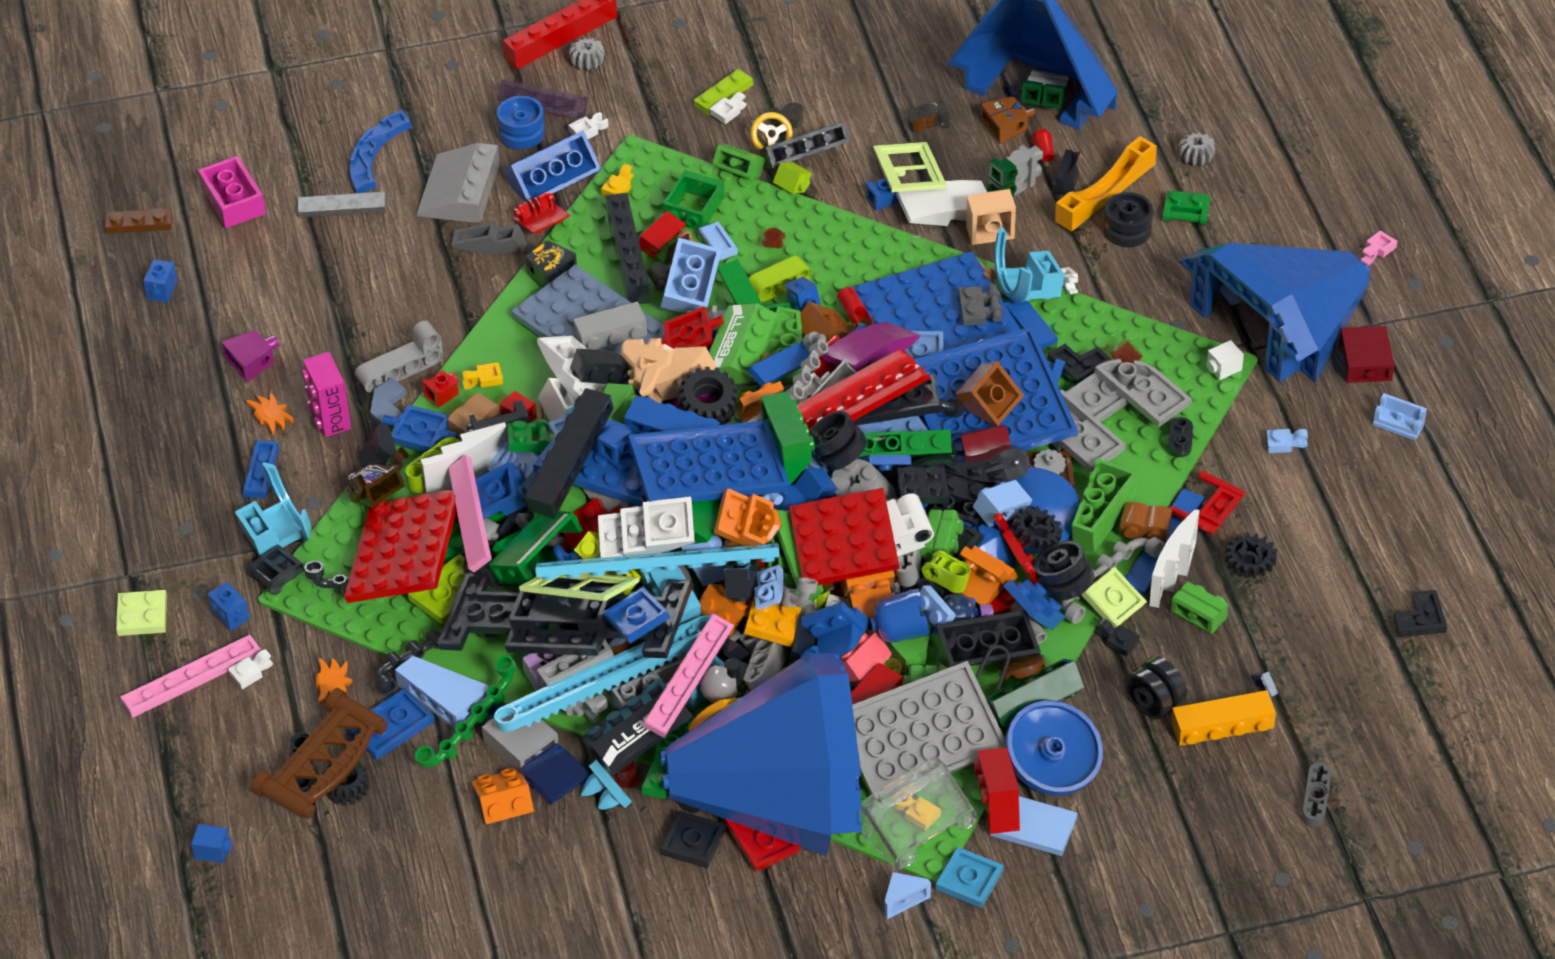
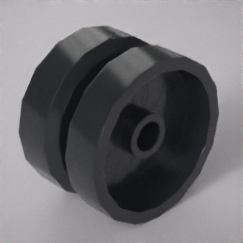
M1122 192L1108 199L1105 205L1104 235L1113 244L1121 247H1136L1148 241L1152 233L1153 205L1149 199L1134 192Z
M839 410L826 415L809 431V437H813L815 450L812 452L818 456L823 466L830 471L839 470L851 464L860 456L867 444V437L858 426H855V422L846 411Z
M1061 541L1044 549L1034 562L1036 574L1041 580L1042 586L1048 591L1046 595L1049 598H1054L1056 601L1069 600L1081 595L1092 585L1095 579L1094 571L1091 564L1087 561V556L1082 546L1074 541Z
M1152 656L1140 668H1136L1125 678V689L1131 702L1140 712L1152 719H1160L1172 707L1177 706L1187 697V687L1181 673L1172 663L1160 656Z

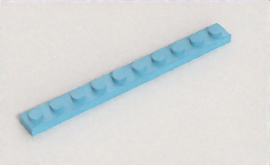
M778 543L537 563L536 577H542V580H553L557 578V575H566L567 578L581 577V573H591V576L605 575V571H615V574L629 573V569H639V572H650L654 570V567L674 570L678 569V565L698 568L702 567V563L722 566L726 565V561H736V564H747L751 562L750 559L771 562L775 560V557H780Z

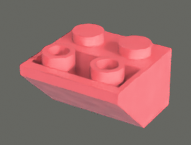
M876 631L864 633L853 651L839 657V659H842L845 671L848 672L850 686L859 685L878 663L883 664L892 653Z

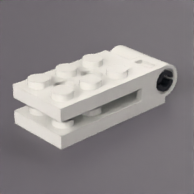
M907 494L902 496L897 503L895 499L887 501L897 556L899 557L925 547V543L933 538L934 531L919 497L916 494Z

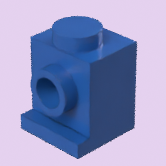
M886 178L873 183L870 181L866 182V199L876 211L899 202L896 192H891Z
M618 424L614 425L598 437V456L615 466L619 464V458L631 450L628 437L632 435V432Z

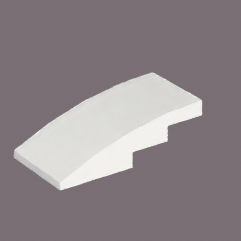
M955 180L945 181L947 188L896 192V196L909 223L948 226L950 220L966 221L967 195L987 193L982 181Z
M559 336L537 339V343L548 365L563 387L575 400L578 396H581L585 388L604 392L607 384L581 382L570 369L576 349H587L573 336Z
M505 422L460 434L461 442L442 446L440 455L421 459L425 493L431 494L453 489L449 467L464 455L471 458L475 478L488 472L489 470L486 467L507 440Z
M691 497L643 502V506L620 509L621 513L598 515L601 558L661 553L695 543Z
M1194 510L1180 523L1159 555L1152 574L1149 606L1159 608L1163 591L1173 592L1177 575H1188L1197 540L1199 510Z

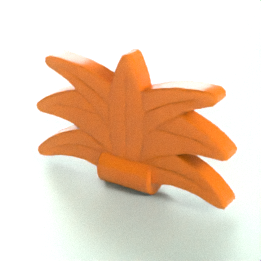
M272 393L269 394L270 400L257 396L259 403L246 400V404L255 411V418L262 425L266 424L272 435L275 433V424L284 430L285 421L294 423L293 417L285 412L287 404L278 405Z
M319 658L321 671L316 674V689L320 690L318 705L323 703L332 690L337 687L347 693L345 686L352 684V679L345 677L348 670L347 661L340 668L336 660L331 659V667L329 669L326 662Z

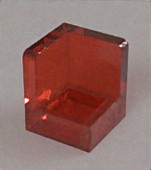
M1125 337L1110 351L1111 357L1114 360L1121 359V363L1129 362L1134 364V360L1139 361L1143 358L1142 352L1128 337Z

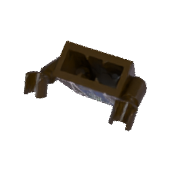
M400 447L392 454L394 459L390 465L370 464L348 476L347 483L349 487L347 493L352 503L360 502L366 506L374 507L404 487L400 470L409 454L403 447Z

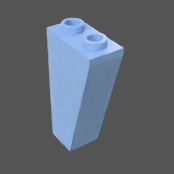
M415 656L410 657L395 669L397 685L402 689L405 688L416 700L454 729L459 722L465 721L472 714L471 708L473 705L481 703L485 699L489 688L484 683Z

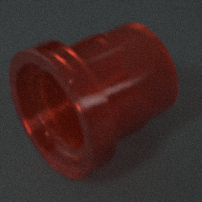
M632 761L615 774V781L621 788L625 789L635 787L640 780L635 761Z

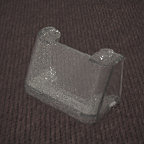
M933 757L865 799L860 810L862 832L860 833L896 871H899L903 867H908L914 863L919 845L953 824L959 830L971 828L977 820V813L947 766L938 757Z

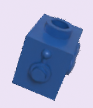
M153 259L143 280L147 300L169 302L178 282L174 262Z
M800 277L784 285L791 309L799 310L801 313L809 301L821 305L816 284L805 277Z
M228 582L207 594L211 613L229 631L250 619L246 600Z

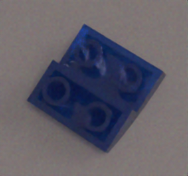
M557 742L518 770L533 790L537 788L550 806L586 781L590 776L586 769Z

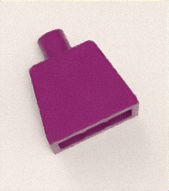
M253 330L223 341L222 347L224 358L248 382L273 365L272 350L280 347V343L275 335L263 339L257 331Z

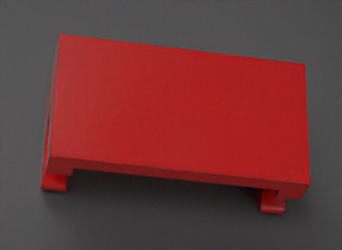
M666 211L640 235L639 245L641 251L652 258H656L658 256L656 252L659 253L675 235L680 234L681 230L686 227V223Z

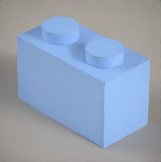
M1013 480L1007 483L1002 482L992 488L982 489L977 495L978 498L973 508L987 525L991 527L997 525L994 520L996 513H1001L1006 521L1012 520L1020 508L1026 509L1030 505L1032 499L1019 483Z

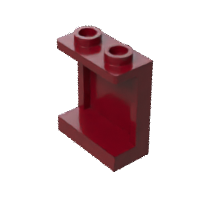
M1387 327L1341 328L1339 343L1343 347L1347 366L1346 382L1392 381L1394 361Z

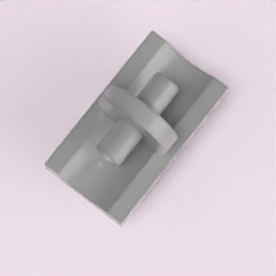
M598 694L592 699L586 697L583 703L577 701L574 707L568 705L565 713L569 716L576 714L578 717L584 713L594 724L599 721V713L608 708L607 699L603 694Z

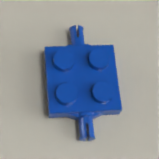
M408 405L404 413L397 418L386 414L383 417L384 424L394 426L392 438L394 444L427 452L443 439L450 437L458 439V433L447 431V419L450 415Z

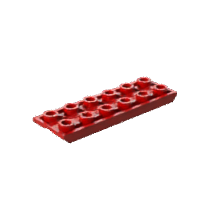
M899 349L798 404V412L801 411L803 423L807 424L809 431L820 419L839 410L846 411L854 421L929 380L930 375L905 350Z

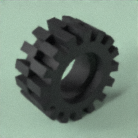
M360 761L346 777L353 778L355 781L350 785L336 786L326 794L330 801L334 799L335 804H339L342 801V805L347 806V801H350L351 805L355 804V799L360 802L363 800L362 795L366 797L368 794L367 790H369V779L366 767L362 766Z

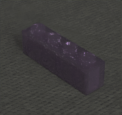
M508 79L501 80L498 95L499 101H505L515 96L532 97L541 103L544 111L575 118L585 117L589 98Z

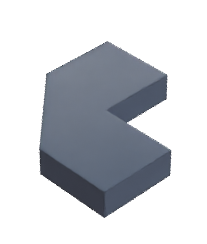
M393 377L374 389L370 414L371 418L378 424L383 423L385 414L396 418L402 414L392 404L405 397L407 390Z

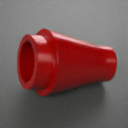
M1045 129L1034 132L1031 140L1033 146H1037L1042 150V160L1044 162L1052 161L1055 156L1051 133Z

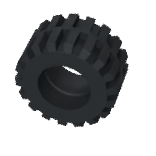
M705 367V370H701V368L695 369V373L690 371L687 374V378H683L679 387L678 408L680 410H689L701 417L714 418L720 422V425H725V422L729 423L732 420V416L735 415L737 386L734 385L732 377L728 378V373L725 371L721 373L719 368L710 370V367ZM703 394H710L720 400L714 403H703L697 397Z

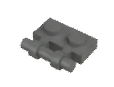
M990 284L988 292L983 293L981 286L959 288L963 326L986 325V318H993L994 322L1002 320L1003 309L1002 305L999 304L1001 296L995 284ZM990 303V306L984 307V304Z

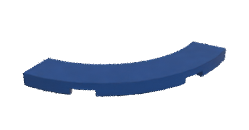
M403 110L380 120V124L376 125L373 129L369 128L357 142L350 159V177L356 194L376 188V182L372 175V165L380 148L397 134L412 128L411 122Z

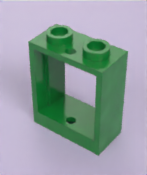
M684 170L663 202V214L668 211L691 228L698 229L707 226L725 198L724 181ZM686 193L709 199L701 212L678 206Z

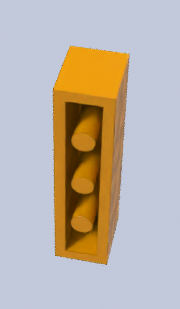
M1266 690L1172 708L1171 724L1179 746L1272 729L1275 725L1276 711Z

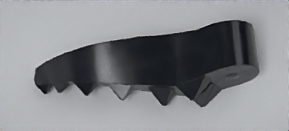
M1006 445L988 453L973 456L934 454L922 457L906 467H944L945 473L947 472L979 483H992L1022 477L1028 471L1030 461L1025 450L1020 446Z

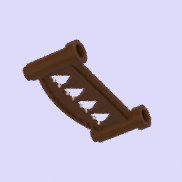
M338 687L333 689L326 699L325 709L330 711L327 717L274 776L265 770L257 774L251 784L250 791L259 797H267L300 818L309 819L315 811V806L312 804L332 791L350 774L367 749L372 735H382L386 731L388 722L385 721V718L347 697V693ZM339 728L359 729L361 733L355 735L354 741L347 742ZM325 745H343L346 747V750L340 752V757L331 758ZM310 761L329 762L331 767L325 769V774L317 775ZM295 778L315 779L317 783L311 785L310 791L302 792Z

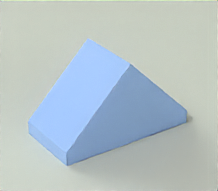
M893 872L885 898L884 916L889 919L931 898V882L925 878Z

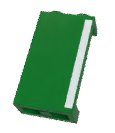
M559 511L555 519L538 514L488 565L499 583L525 584L535 578L527 563L557 532L581 533L583 529L578 523V518L572 512Z

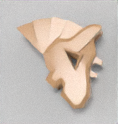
M650 338L647 344H644L643 339H627L621 347V355L630 369L628 371L631 379L629 384L632 385L633 389L640 388L639 393L642 397H650L659 403H662L663 400L679 397L681 382L684 377L687 378V374L690 371L695 373L697 368L705 370V367H710V370H714L717 367L706 347L673 349L666 344H661V338Z

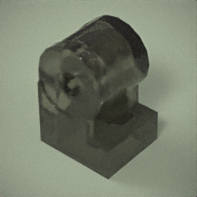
M792 102L788 103L781 110L777 107L770 110V112L783 115L790 122L792 130L803 124V106L799 103ZM770 119L772 126L778 127L782 125L779 120Z

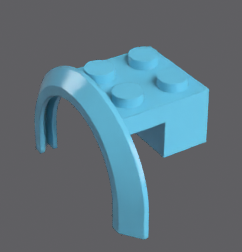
M1000 227L995 243V270L1002 292L1014 303H1023L1031 299L1061 297L1065 274L1050 251L1028 252L1026 267L1005 269L1004 254L1007 233L1003 227Z
M265 462L262 465L279 503L262 511L257 502L254 501L235 511L242 531L260 557L278 544L284 547L301 537L308 541L312 529L306 510L303 509L300 516L295 509L275 465Z

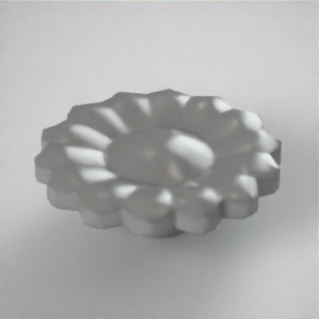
M1042 450L1039 454H1036V458L1033 461L1034 468L1046 469L1058 475L1066 467L1065 458L1062 457L1061 453H1057L1056 450Z

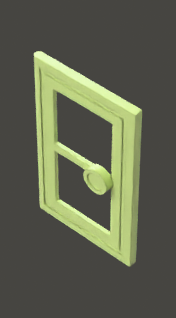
M927 142L873 146V151L891 192L947 188V184ZM919 152L924 165L893 167L888 154ZM926 169L932 182L901 184L898 176H904L906 170Z
M581 573V577L569 579L584 581L569 589L543 587V585L553 580H542V577H536L519 586V589L524 592L606 601L637 584L639 578L610 574L591 576V573ZM557 575V578H567L566 575ZM591 581L617 584L602 593L585 592L579 589Z

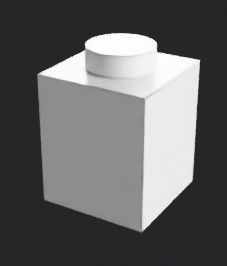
M1230 340L1208 350L1206 366L1210 373H1213L1221 380L1242 370L1244 354Z

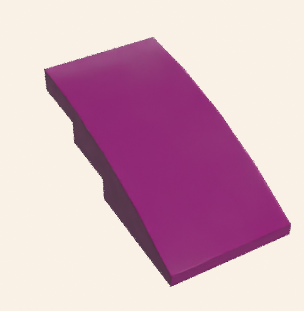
M882 322L864 327L843 337L828 347V352L823 354L822 358L824 361L837 366L847 359L849 365L858 372L865 365L870 366L899 349L906 350L920 338V335L888 322Z

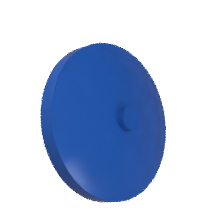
M1029 468L1025 475L1013 479L1019 483L1032 499L1029 506L1033 510L1036 506L1042 512L1046 509L1048 510L1047 514L1056 516L1054 521L1061 522L1059 528L1063 529L1060 542L1069 541L1073 537L1072 524L1080 505L1079 497L1072 485L1057 473L1042 468ZM996 482L993 487L999 485L1002 482ZM1012 520L1006 521L1009 528L1014 533L1015 530L1011 528V525L1013 523ZM1034 546L1022 548L1024 553L1040 554L1043 551L1042 548L1035 551Z
M1040 701L1030 704L1014 717L1006 732L1005 748L1007 747L1014 773L1028 787L1040 793L1053 796L1076 793L1093 780L1102 764L1103 745L1097 728L1083 712L1069 704L1059 701Z

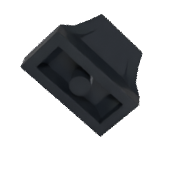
M1065 150L1056 176L1055 194L1065 195L1075 189L1079 178V169L1076 164L1081 151Z
M380 423L375 428L369 442L359 452L363 468L370 464L390 465L394 459L392 454L396 451L388 424Z

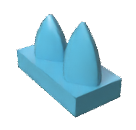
M597 760L589 766L593 773L584 783L581 796L593 795L606 787L607 789H605L599 799L598 809H610L619 803L626 808L632 802Z

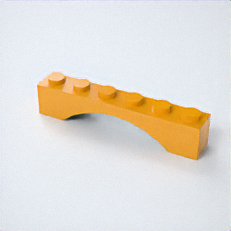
M1139 136L1125 148L1114 166L1098 182L1082 191H1070L1056 202L1055 222L1071 232L1105 206L1108 199L1115 194L1121 193L1156 165L1157 145Z

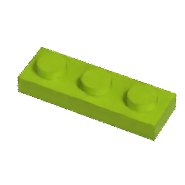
M737 69L694 99V107L710 116L711 107L724 97L730 100L736 93H742L753 85V78Z

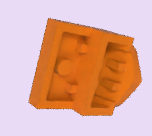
M727 488L723 492L714 533L726 538L724 548L764 545L774 538L782 524L778 511L773 508V502L755 494L747 497Z
M965 546L960 553L964 562L969 565L971 570L967 588L961 593L967 597L974 598L976 600L975 603L979 605H989L1005 588L1004 585L1009 580L1014 581L1018 577L1013 568L976 546L972 550Z
M894 571L843 580L839 581L844 597H848L851 608L857 607L870 618L874 617V606L878 600L892 596L890 587L895 575Z

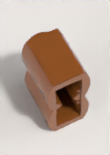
M1138 502L1125 503L1120 522V535L1129 539H1151L1157 537L1163 542H1167L1172 521V510L1164 506H1147Z

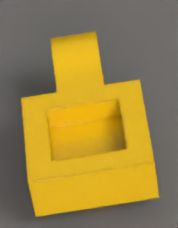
M624 164L619 176L612 174L601 188L602 195L628 193L634 174L630 173L633 166Z
M499 362L477 365L476 371L462 372L464 389H471L478 383H480L481 388L503 385Z

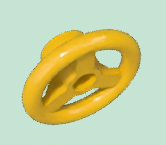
M775 112L760 115L751 127V140L758 150L764 148V146L757 138V129L761 130V137L765 142H768L767 146L775 144L781 132L786 131L785 140L793 137L790 122L783 115ZM767 119H777L782 125L778 127L766 126L762 122ZM769 130H772L774 132V136L772 138L768 136Z

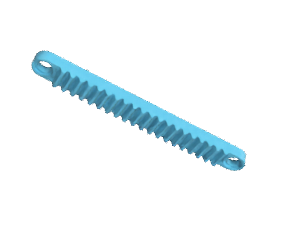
M701 616L679 626L668 658H644L642 648L645 642L499 708L494 714L497 728L503 732H510L525 725L531 727L533 721L539 723L542 717L548 719L551 713L557 715L559 709L566 711L568 705L574 707L577 701L583 703L586 697L592 699L594 693L601 695L605 688L609 691L612 685L618 687L621 681L627 683L630 677L635 679L640 672L644 675L647 669L653 671L656 665L662 667L665 661L670 663L675 656L678 659L681 658L682 653L687 654L701 633L699 629L706 625L710 616ZM504 717H513V719L510 721H501Z

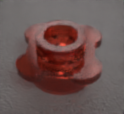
M770 228L764 233L765 239L762 241V245L777 249L782 248L783 239H785L786 235L778 228Z

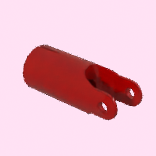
M846 287L840 290L837 294V300L853 327L856 329L859 326L858 321L866 322L868 326H870V321L871 325H873L871 316L854 288Z

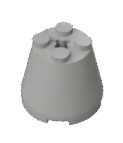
M856 459L848 466L835 470L831 476V480L838 487L832 497L884 487L886 500L898 499L893 485L872 464L865 460Z

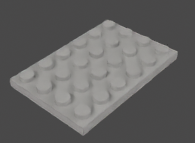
M968 661L852 705L860 759V773L873 803L973 765L974 761L978 760V750L1005 748V738Z

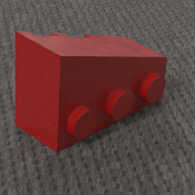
M1007 747L978 750V760L974 761V773L977 776L978 788L981 790L982 803L985 805L990 834L1020 831L1019 788Z

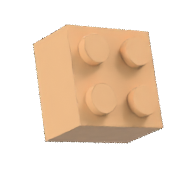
M1010 189L967 195L966 228L972 245L996 242L997 232L1000 227H1003L1007 233L1006 240L1015 239L1016 206Z

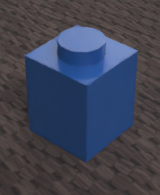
M198 824L191 843L194 859L224 863L226 855L231 853L233 840L229 838L228 828Z

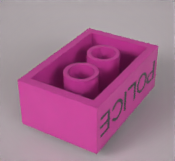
M239 156L198 170L201 189L225 228L266 214L263 195Z
M330 352L303 360L304 370H301L304 382L307 383L304 386L305 394L310 400L306 404L309 413L315 415L314 421L317 429H322L325 437L350 430L351 423L345 383Z

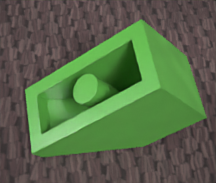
M928 621L929 635L889 643V650L892 653L890 658L905 675L909 674V667L911 665H926L931 644L929 638L932 634V625Z

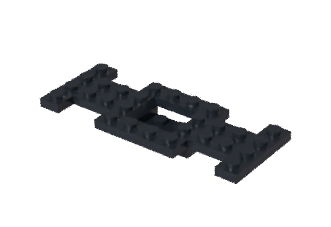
M466 573L437 644L440 650L462 651L469 633L509 634L505 643L507 653L598 656L604 638L625 639L604 618L603 612L628 596H621L622 592L606 601L524 591L490 592L487 591L491 581L488 574ZM558 577L543 585V587L569 589L584 580ZM668 579L662 596L654 597L669 612L670 619L638 638L646 639L642 648L644 658H668L693 587L691 580ZM591 581L579 589L585 592L602 593L617 584ZM537 622L573 623L578 625L579 630L537 629L536 624Z

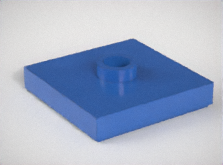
M644 587L603 612L604 618L629 643H632L670 619L669 612Z

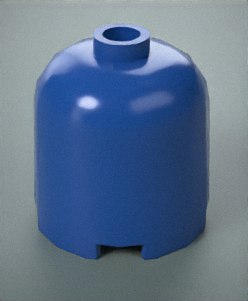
M912 589L878 600L874 606V617H870L873 632L878 631L880 637L889 643L929 635L926 615L921 616L919 609H922L921 605L923 604L919 589Z

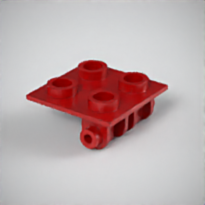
M544 192L537 196L538 199L534 197L532 201L527 200V202L517 205L516 209L513 210L515 216L512 218L532 234L544 231L545 228L551 225L561 223L564 219L570 217V214L552 202L555 200L552 192Z

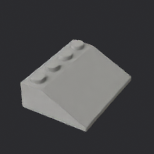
M475 143L437 154L417 211V216L481 223L500 165L498 145Z

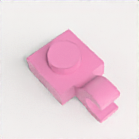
M1379 231L1366 241V248L1362 251L1365 257L1361 259V262L1368 266L1377 255L1384 258L1397 247L1398 241Z

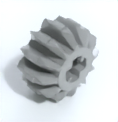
M585 37L583 40L577 39L576 42L571 43L569 58L573 67L589 71L590 68L597 69L598 65H602L605 52L600 41H595L594 37L591 39Z
M1191 132L1190 135H1184L1182 140H1180L1178 148L1180 159L1185 160V164L1192 163L1193 166L1196 164L1203 166L1204 163H1210L1215 155L1214 139L1209 138L1208 134L1202 135L1201 132L1198 134Z

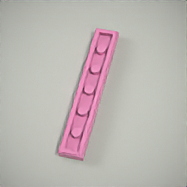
M464 455L449 467L453 493L456 495L455 503L468 569L475 572L491 560V554L472 461L470 457Z
M715 614L711 615L644 721L643 726L665 738L734 627L733 624Z
M247 635L121 696V702L131 717H136L228 672V668L247 657L251 660L255 659L261 649L251 635Z

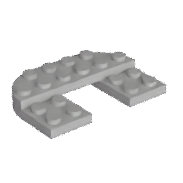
M1121 359L1110 360L1096 366L1095 372L1067 392L1060 390L1078 429V436L1052 444L1058 451L1064 449L1069 452L1088 471L1093 472L1097 458L1109 462L1125 451L1126 444L1101 423L1102 421L1130 403L1152 423L1160 427L1189 407L1192 399L1160 371L1146 363L1134 360V364L1129 362L1121 363Z

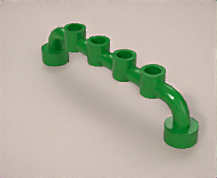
M502 655L497 658L495 668L498 674L502 676V679L497 685H492L488 688L487 696L481 703L472 706V714L465 721H461L455 726L456 732L449 740L446 739L440 743V750L435 754L431 747L422 746L415 752V760L420 767H435L444 759L450 760L455 758L457 755V744L461 740L469 741L473 737L471 728L477 722L484 723L489 719L487 710L492 704L500 705L504 702L505 695L503 692L510 684L513 673L516 670V664L511 656Z

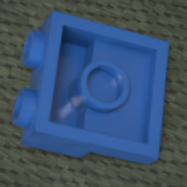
M511 461L475 479L483 519L499 511L506 516L526 506V488L522 485L526 477L522 469L517 468Z
M1026 579L1024 583L1020 582L1017 584L1009 580L1004 585L1006 590L1033 619L1050 630H1053L1065 618L1060 611L1061 605L1054 598L1051 597L1049 599L1046 593L1048 591L1039 582L1034 584Z

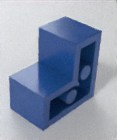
M806 468L801 473L796 484L790 485L789 492L779 493L783 497V501L779 505L774 504L773 508L790 511L789 506L822 500L827 496L832 497L838 487L823 468Z

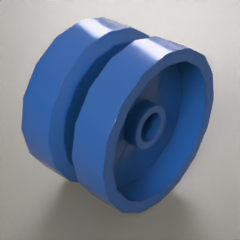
M515 96L506 99L497 108L498 133L503 144L513 149H528L541 143L545 137L544 110L539 101L528 96Z

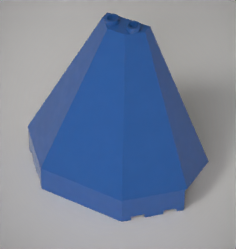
M996 0L947 63V65L965 71V90L981 96L987 93L1011 59L1055 74L1069 76V79L1080 82L1082 87L1061 115L1060 123L1078 130L1089 115L1100 118L1106 108L1116 110L1118 91L1102 60L1057 0Z
M1228 243L1199 249L1179 261L1183 267L1192 273L1190 306L1202 317L1205 318L1211 315L1212 299L1214 295L1219 293L1220 281H1222L1270 322L1264 370L1279 382L1300 370L1316 383L1340 339L1341 328H1346L1370 281L1368 276L1370 275L1369 267L1350 251Z
M838 652L807 654L665 747L664 751H660L661 766H666V774H663V788L668 789L670 799L761 831L770 836H775L786 842H792L824 856L828 854L831 834L862 832L859 811L861 810V789L859 788V776H861L851 691L848 672L845 671Z

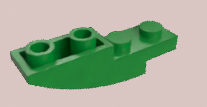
M951 429L864 433L867 437V444L859 457L869 455H909L915 457L952 454Z
M691 721L685 722L658 742L656 756L642 786V795L662 799L667 798L668 789L663 788V774H666V766H661L660 751H664L665 747L689 732L688 727L692 723Z

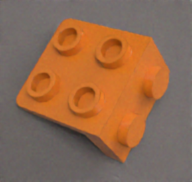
M780 381L775 384L769 382L760 387V390L753 393L748 391L739 397L736 413L742 423H746L760 414L762 411L761 396L784 391Z
M721 583L720 585L709 584L699 603L701 605V613L704 616L711 617L712 614H715L733 624L734 627L729 636H732L742 618L749 616L753 599L750 597L748 601L735 602L734 598H726L725 584Z
M507 768L499 774L492 776L489 774L481 775L477 780L472 781L473 789L480 801L486 825L534 812L529 786L520 770Z

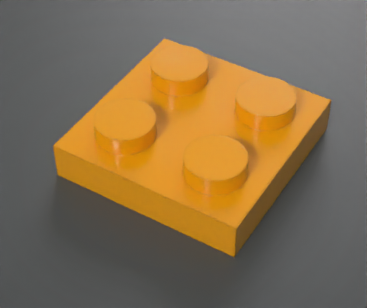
M754 594L744 634L791 647L801 608L797 606L787 607L780 602L779 604L757 610Z

